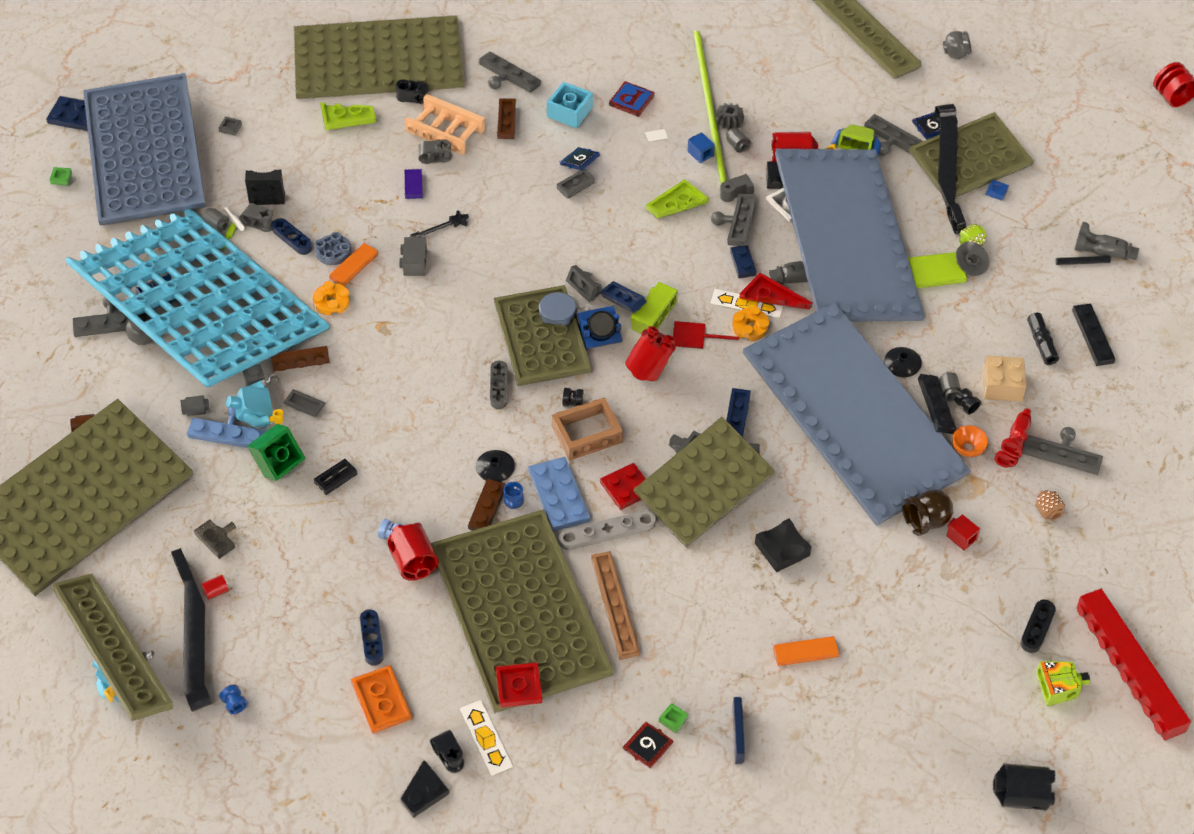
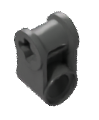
M445 139L422 141L418 145L419 161L423 164L450 161L452 159V154L449 151L451 147L450 142Z
M250 203L239 216L240 221L245 226L253 227L263 232L273 230V212L269 208Z

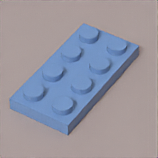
M566 457L528 466V472L553 532L590 522V516Z

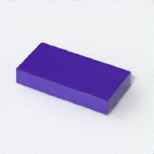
M422 169L404 170L405 199L423 198Z

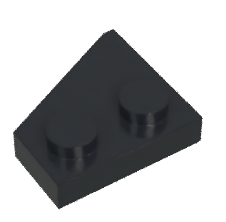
M424 760L403 793L401 803L411 816L415 818L449 795V789Z

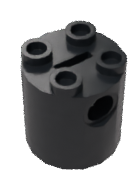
M1003 763L993 778V793L999 800L1001 807L1047 811L1050 805L1055 803V793L1051 792L1052 783L1055 782V770H1050L1049 767Z

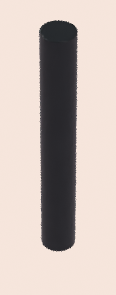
M1110 256L1055 259L1056 265L1110 263L1111 261Z

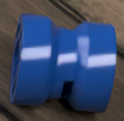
M509 482L504 486V503L508 508L517 509L523 504V487L518 482Z
M229 685L219 694L221 701L226 704V709L231 715L242 712L248 705L245 697L241 696V690L237 685Z

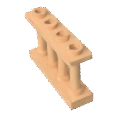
M426 94L423 98V112L415 120L409 117L405 119L407 132L429 141L448 140L451 145L450 150L462 155L466 153L465 141L473 131L483 134L485 131L484 117L429 94ZM430 113L437 115L438 117L430 126L422 123ZM444 119L451 121V125L444 132L436 129ZM459 125L466 127L467 129L459 138L451 135Z

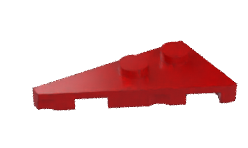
M759 273L739 294V298L743 300L810 310L812 307L811 301L762 273Z

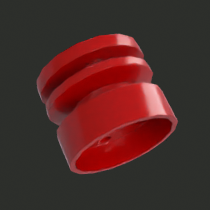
M1170 63L1163 67L1155 76L1153 86L1170 106L1178 108L1194 98V76L1189 73L1182 63Z

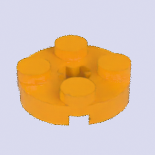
M332 281L324 282L313 294V303L316 310L324 315L344 312L350 304L349 290L343 285L333 283Z
M752 306L742 309L733 315L732 330L739 338L743 339L745 337L749 338L748 341H756L762 339L767 334L769 319L764 312L760 311V308Z

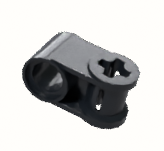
M399 80L396 83V98L400 102L423 104V98L426 96L429 86L423 81Z
M449 729L430 739V744L435 754L440 758L446 770L451 773L460 772L464 767L463 751L452 731Z

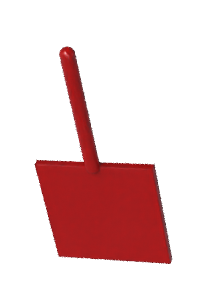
M674 321L673 338H675L674 344L676 347L703 349L704 337L739 340L738 336L705 334L704 323Z

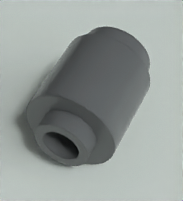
M732 128L727 132V142L736 152L741 153L748 149L750 140L741 130Z
M208 208L204 211L202 218L209 226L219 232L228 228L229 218L215 208Z
M946 372L939 378V382L946 400L954 401L956 395L961 391L957 374Z
M204 395L185 397L184 400H181L182 415L206 414V410H210L209 400L205 399Z

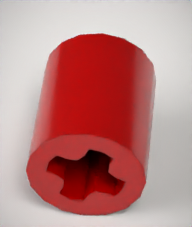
M223 575L201 583L207 600L229 592Z

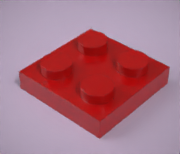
M632 463L600 478V483L619 510H622L641 501L634 493V489L646 478L635 463Z
M538 662L496 667L500 708L542 703Z

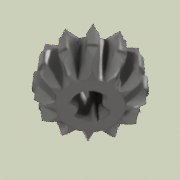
M732 102L731 104L724 103L723 106H719L715 113L717 125L721 126V129L727 128V130L741 127L744 121L743 108H739L738 104L733 105Z

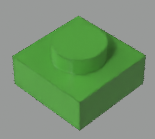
M54 167L49 179L52 185L68 186L72 170L71 168Z
M671 703L659 717V723L677 733L688 719V714Z

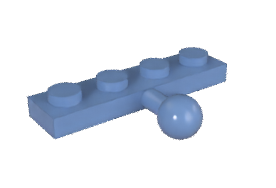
M229 407L227 410L229 416L227 424L192 418L187 436L192 439L247 448L250 443L264 434L266 430L235 425L237 419L235 408Z

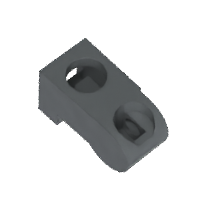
M747 174L729 179L720 185V199L724 202H731L739 194H754V184Z

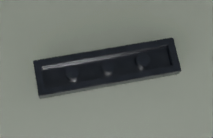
M1091 303L1073 306L1072 312L1095 365L1114 364V354Z
M920 374L918 382L936 432L954 434L956 426L938 376Z

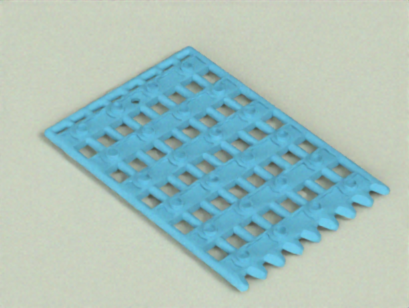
M192 209L185 210L186 216L184 217L171 213L169 218L172 222L170 223L157 219L155 221L156 229L142 225L140 228L142 235L138 236L127 231L125 235L127 241L125 242L112 238L111 245L113 247L111 248L97 244L95 247L97 253L94 255L82 250L80 253L82 260L80 261L67 257L65 260L71 268L205 387H211L330 328L328 322L219 231L205 223L203 218ZM204 228L210 234L203 237L197 230ZM189 234L195 240L188 243L182 237ZM175 240L181 246L173 249L167 243ZM161 247L167 253L159 256L153 249ZM227 247L233 253L225 256L219 249ZM146 253L152 259L144 262L138 256ZM212 253L218 259L211 262L205 256ZM197 259L204 266L195 268L190 262ZM131 260L136 266L128 268L123 262ZM116 266L122 272L113 275L108 268ZM183 266L189 272L181 275L175 269ZM249 266L255 272L248 275L242 268ZM100 272L106 279L98 282L92 275ZM168 272L174 279L166 281L160 275ZM234 272L241 279L233 281L227 275ZM153 279L159 285L151 288L145 282ZM221 279L227 285L219 288L213 281ZM138 285L144 292L136 295L130 288ZM205 285L212 292L205 295L198 288ZM272 285L279 292L271 294L265 288ZM123 292L129 299L121 302L114 295ZM191 292L197 299L189 301L183 295ZM258 292L264 299L257 301L251 294ZM243 298L250 305L242 308L236 301ZM176 299L182 305L174 308L168 302ZM229 305L236 312L228 315L221 308ZM296 305L302 312L295 314L289 307ZM162 306L167 312L159 315L153 308ZM281 311L288 318L280 321L274 314ZM145 312L152 319L143 322L137 315ZM214 312L220 319L213 322L206 315ZM267 318L274 325L266 328L259 321ZM199 319L205 326L198 329L191 322ZM252 325L259 332L251 335L244 328ZM184 326L190 333L183 336L176 329ZM237 332L244 339L236 342L229 335ZM169 333L175 340L167 343L160 336ZM222 339L229 346L221 349L215 342ZM207 346L214 354L206 356L200 349ZM192 353L199 361L191 364L184 357Z

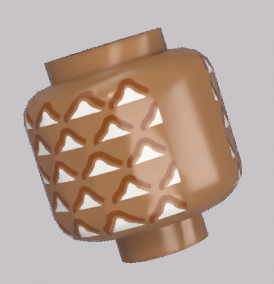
M1045 490L1037 496L1038 499L1035 502V507L1044 519L1053 521L1064 514L1065 503L1056 491L1048 492Z

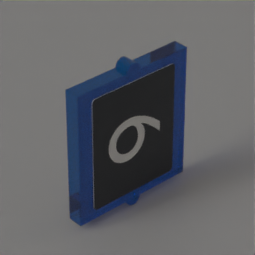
M934 112L912 119V123L916 126L917 131L926 140L940 135V121L936 120Z
M578 147L559 163L562 166L569 167V169L573 168L582 171L596 160L600 153Z

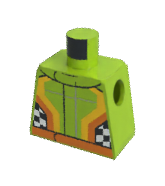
M1040 661L1036 670L1047 707L1076 699L1080 694L1082 685L1090 684L1089 673H1077L1073 662Z

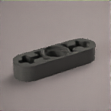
M498 360L491 364L490 404L495 409H502L507 405L508 367L504 361ZM497 369H501V375H497ZM497 382H502L504 384L502 387L494 386V384ZM497 394L501 395L500 401H497Z

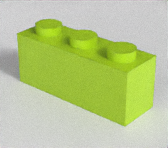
M661 282L652 287L646 298L647 302L631 315L632 330L641 334L649 326H654L658 329L677 303L678 290Z

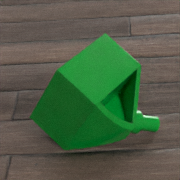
M275 424L247 446L264 477L274 481L279 480L306 459L289 427Z

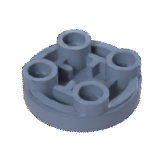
M333 232L331 235L316 240L315 254L317 259L324 264L338 265L351 255V244L339 232Z
M560 292L551 293L543 297L539 304V313L544 323L562 324L564 326L569 325L576 314L574 299Z

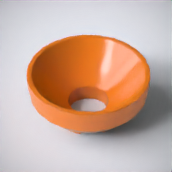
M966 425L956 429L952 437V444L954 449L961 455L976 457L986 450L988 437L982 429ZM970 444L974 449L966 450L963 445Z

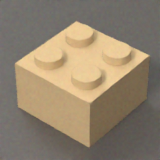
M986 356L983 366L984 399L1023 401L1026 390L1024 358Z

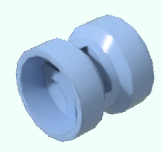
M383 519L378 530V537L387 539L392 533L393 527L403 524H394L391 520Z

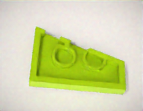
M320 102L325 130L376 123L373 106L352 104L350 107H346L338 103L332 106Z
M684 179L647 203L646 209L659 219L709 203V198Z

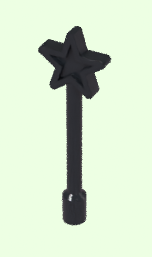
M457 210L456 215L449 216L450 221L421 232L412 233L410 237H422L454 224L455 228L460 224L467 226L466 220L469 218V214H461Z

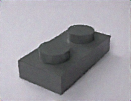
M583 168L557 183V190L568 199L594 184L595 178Z

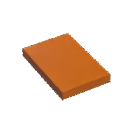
M391 665L351 679L352 686L372 734L412 720V714Z

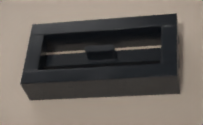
M343 459L314 478V484L318 485L325 495H328L355 477L357 470L346 459Z

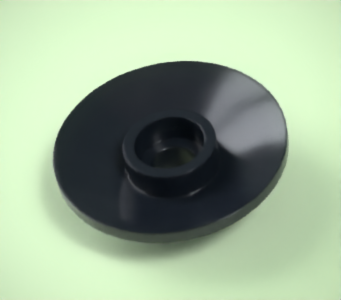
M906 347L893 348L886 353L884 358V364L893 375L899 377H910L917 374L922 365L919 354Z
M501 450L487 451L476 462V471L485 481L491 479L502 482L508 479L515 469V463L511 455Z

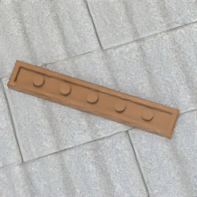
M611 551L591 555V560L619 660L640 656Z

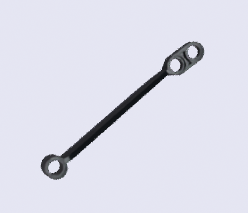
M946 104L936 106L934 112L936 120L940 121L938 185L946 205L947 216L953 232L960 234L961 230L966 228V221L959 204L955 203L958 119L956 117L955 105Z
M181 548L171 551V555L184 583L183 691L191 711L194 712L212 704L205 686V604Z

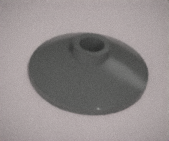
M965 242L958 247L956 261L965 273L978 276L988 269L989 257L981 245L975 242Z

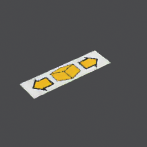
M714 289L710 304L739 310L756 306L767 316L780 318L783 308L781 305L743 300L739 298L737 293Z
M479 700L461 707V713L491 776L513 768L482 701Z

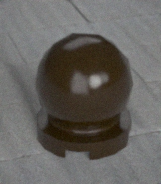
M937 489L925 491L918 498L915 496L904 499L906 503L902 506L906 524L911 523L915 529L912 532L917 536L928 533L930 528L943 527L950 521L953 515V503L950 497Z

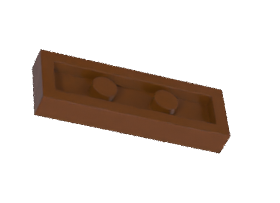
M499 98L497 139L515 138L516 98Z
M327 346L280 352L271 357L274 371L330 363Z
M491 479L486 480L468 523L469 530L473 531L491 525L504 494L506 483Z

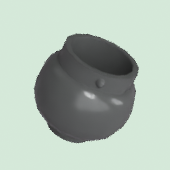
M953 31L947 34L946 41H943L945 54H949L953 59H960L965 57L967 53L970 54L972 50L968 32Z
M145 312L137 315L143 322L152 319ZM129 319L126 324V334L129 340L137 345H146L153 341Z

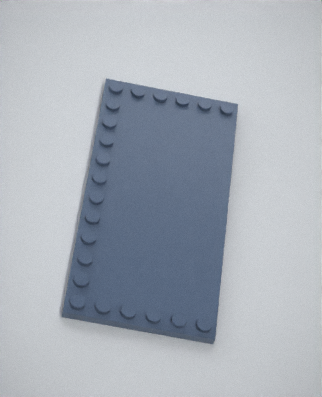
M776 149L775 157L815 311L817 312L835 302L850 322L923 321L925 315L876 150Z
M835 302L743 349L742 353L876 526L901 513L902 506L906 503L904 499L911 496L918 498L921 493L928 490H942L970 474L971 470L943 435L940 432H936L934 424Z

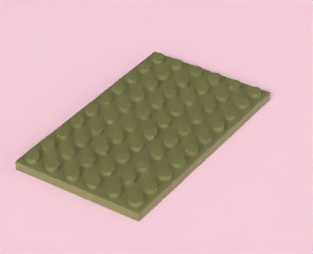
M457 15L294 26L296 99L396 92L397 81L402 79L423 81L428 84L429 90L464 88Z
M117 398L0 485V561L36 596L192 476L193 470Z
M544 510L431 543L439 560L438 570L494 713L513 708H500L496 678V667L538 662L542 698L613 676L612 666Z

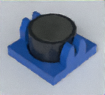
M614 305L577 314L586 350L622 342L620 333L621 323L618 322L619 315L616 314Z

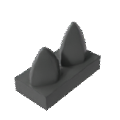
M577 265L571 266L566 281L588 302L594 301L596 294L602 289L600 283L591 279L592 273L582 271Z

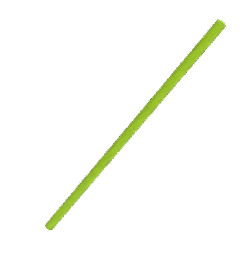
M695 31L696 50L712 139L715 144L714 150L720 184L727 181L701 35L700 31Z

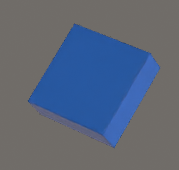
M992 180L986 195L1002 201L1009 185Z

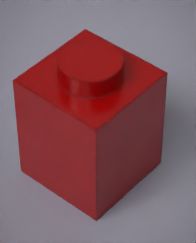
M963 514L957 519L953 518L948 523L946 536L963 551L978 540L980 528Z

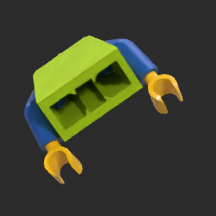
M850 124L846 128L837 130L831 146H828L826 149H836L837 147L849 150H876L878 156L880 141L874 136L873 129Z

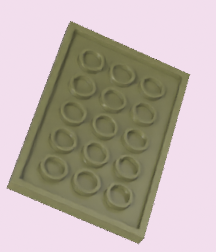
M995 112L958 127L955 198L989 184L992 180L996 181L1029 167L1034 162ZM940 135L911 146L909 152L940 191L938 185Z
M565 285L494 298V305L517 386L591 373V366L575 316L569 325L564 326L562 324L544 323L539 313L540 301L546 295L556 292L568 295Z
M721 417L634 489V493L687 548L774 475L775 470Z

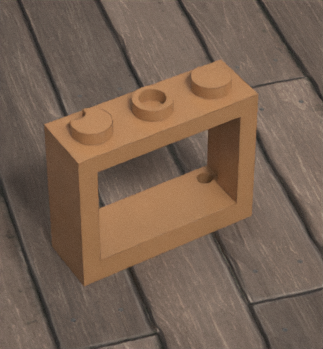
M605 397L583 405H577L565 411H559L552 415V428L569 461L623 443V430ZM603 413L611 429L571 441L564 428L565 425Z

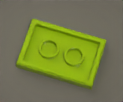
M956 252L908 258L916 288L966 283L967 281L965 272L957 264Z

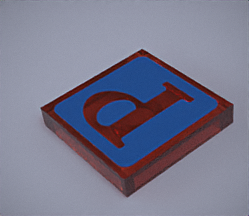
M624 81L610 99L609 106L639 117L654 98L655 92Z

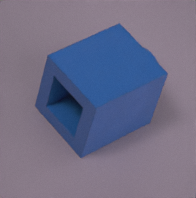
M701 132L688 139L687 152L699 163H702L714 156L715 144Z

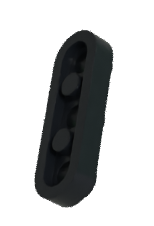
M1039 600L1033 609L1020 641L1022 649L1026 652H1038L1042 646L1056 611V607L1051 601Z

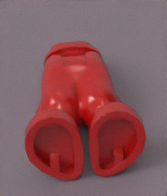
M1025 408L1023 412L1017 415L1010 429L1009 438L1002 441V451H998L994 457L995 462L999 466L1005 468L1013 467L1018 463V458L1022 456L1024 441L1027 440V433L1031 425L1030 409Z

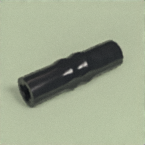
M1037 312L1029 315L1027 321L1044 364H1055L1058 362L1059 356L1042 314Z

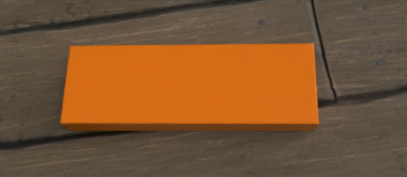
M363 243L329 274V279L345 286L378 256V250Z
M834 636L773 645L777 666L839 657Z

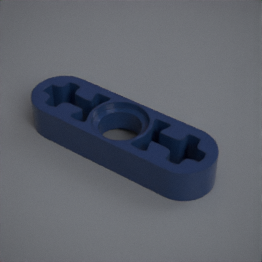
M278 218L272 222L273 233L297 253L306 255L312 251L311 240L287 220ZM291 234L296 235L295 238H288Z
M367 609L360 614L365 661L369 665L376 666L384 659L379 618L376 611ZM369 617L372 619V627H368L367 618ZM369 634H376L378 636L374 641L366 639ZM371 648H375L376 657H372Z

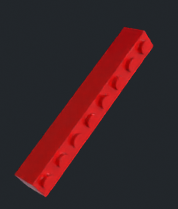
M1102 588L1080 596L1077 604L1078 614L1084 618L1091 633H1094L1100 647L1108 654L1111 664L1117 668L1124 683H1127L1133 697L1141 704L1144 714L1150 718L1156 732L1162 736L1164 741L1186 733L1191 720Z

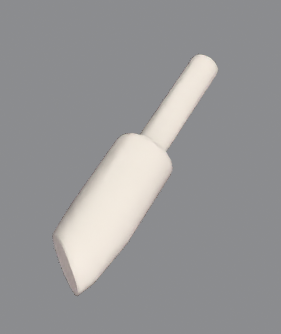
M225 207L226 212L231 217V221L240 231H243L244 226L236 215L232 214L228 207Z

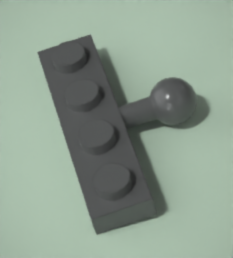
M490 51L479 58L480 65L499 75L489 78L488 85L492 89H498L505 79L530 93L541 85V79Z
M876 114L871 116L864 124L866 128L873 129L876 135L887 140L886 142H880V155H887L893 144L910 153L909 149L911 146L923 142Z
M739 194L733 216L724 215L719 211L711 215V222L714 225L719 226L724 222L731 223L727 239L728 245L746 246L757 202L756 194Z
M104 297L103 306L107 308V314L73 318V334L75 337L126 331V324L129 318L122 312L114 313L115 306Z
M1065 427L1061 430V444L1027 435L1022 454L1098 475L1103 456L1070 447L1069 443L1076 437V432L1073 428Z

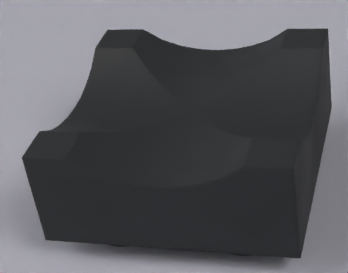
M246 170L245 184L249 204H285L282 170H273L266 173Z
M790 518L784 520L778 526L768 531L760 532L755 536V545L776 573L809 557L811 554V545L801 537Z

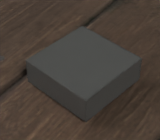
M225 116L218 129L221 133L235 136L242 123L241 120Z

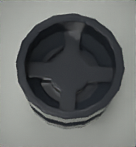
M564 388L562 406L582 405L584 389L571 390V388Z
M968 388L961 390L954 399V402L958 406H962L963 411L968 415L974 413L981 405V400L978 397H973L972 392Z

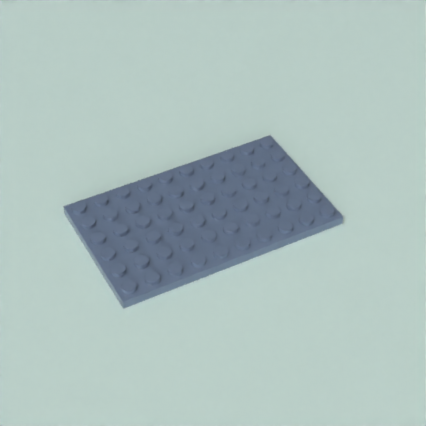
M185 73L83 90L99 225L206 207Z

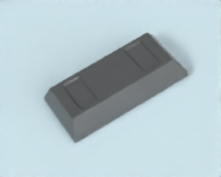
M293 389L283 404L317 417L326 402Z

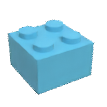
M563 81L547 101V117L577 129L593 108V93Z

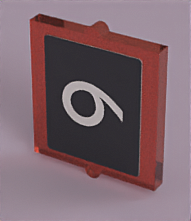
M645 721L623 746V750L632 755L635 761L639 760L651 769L674 741L663 734L661 729H656Z

